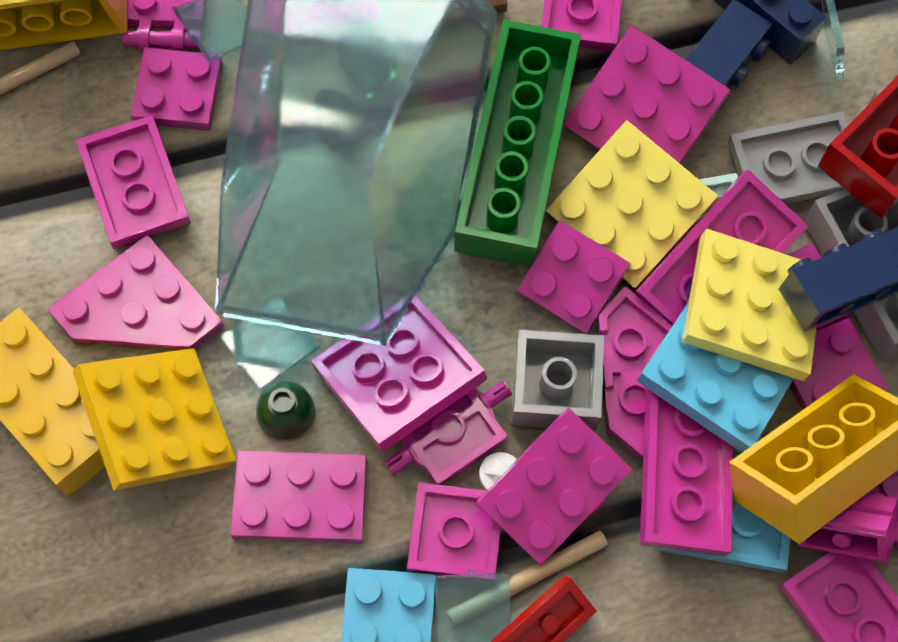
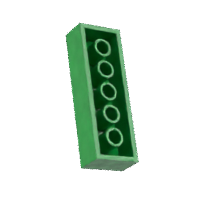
M503 19L455 229L454 252L530 267L534 263L581 34Z

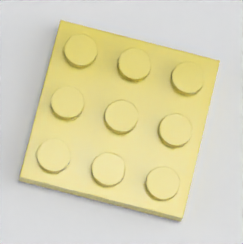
M626 120L547 208L546 212L557 222L560 220L630 262L631 265L623 279L637 290L717 202L719 196Z
M706 228L699 241L682 343L804 381L811 374L816 328L804 332L778 290L789 275L787 270L801 259Z

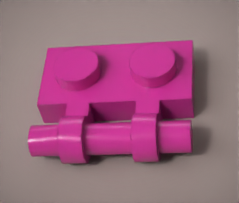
M127 0V27L137 28V31L127 30V33H122V45L137 46L138 50H144V47H172V50L186 51V47L201 48V32H188V29L204 28L206 0ZM154 28H170L172 31H154Z

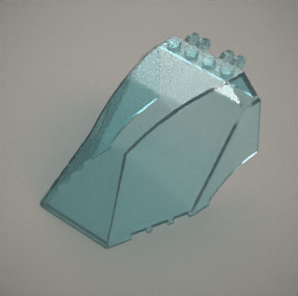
M248 0L221 180L216 315L383 346L388 344L407 314L408 306L418 291L421 292L425 286V279L434 265L439 264L443 251L452 238L455 239V229L489 83L498 12L487 0Z

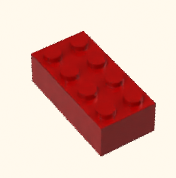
M898 75L829 144L817 166L881 219L898 203Z

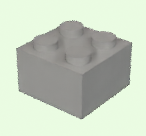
M519 330L515 354L511 426L547 429L568 407L596 432L601 420L604 336Z

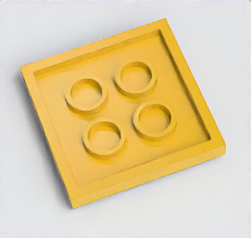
M194 348L78 364L74 369L73 375L113 491L230 468L237 461Z

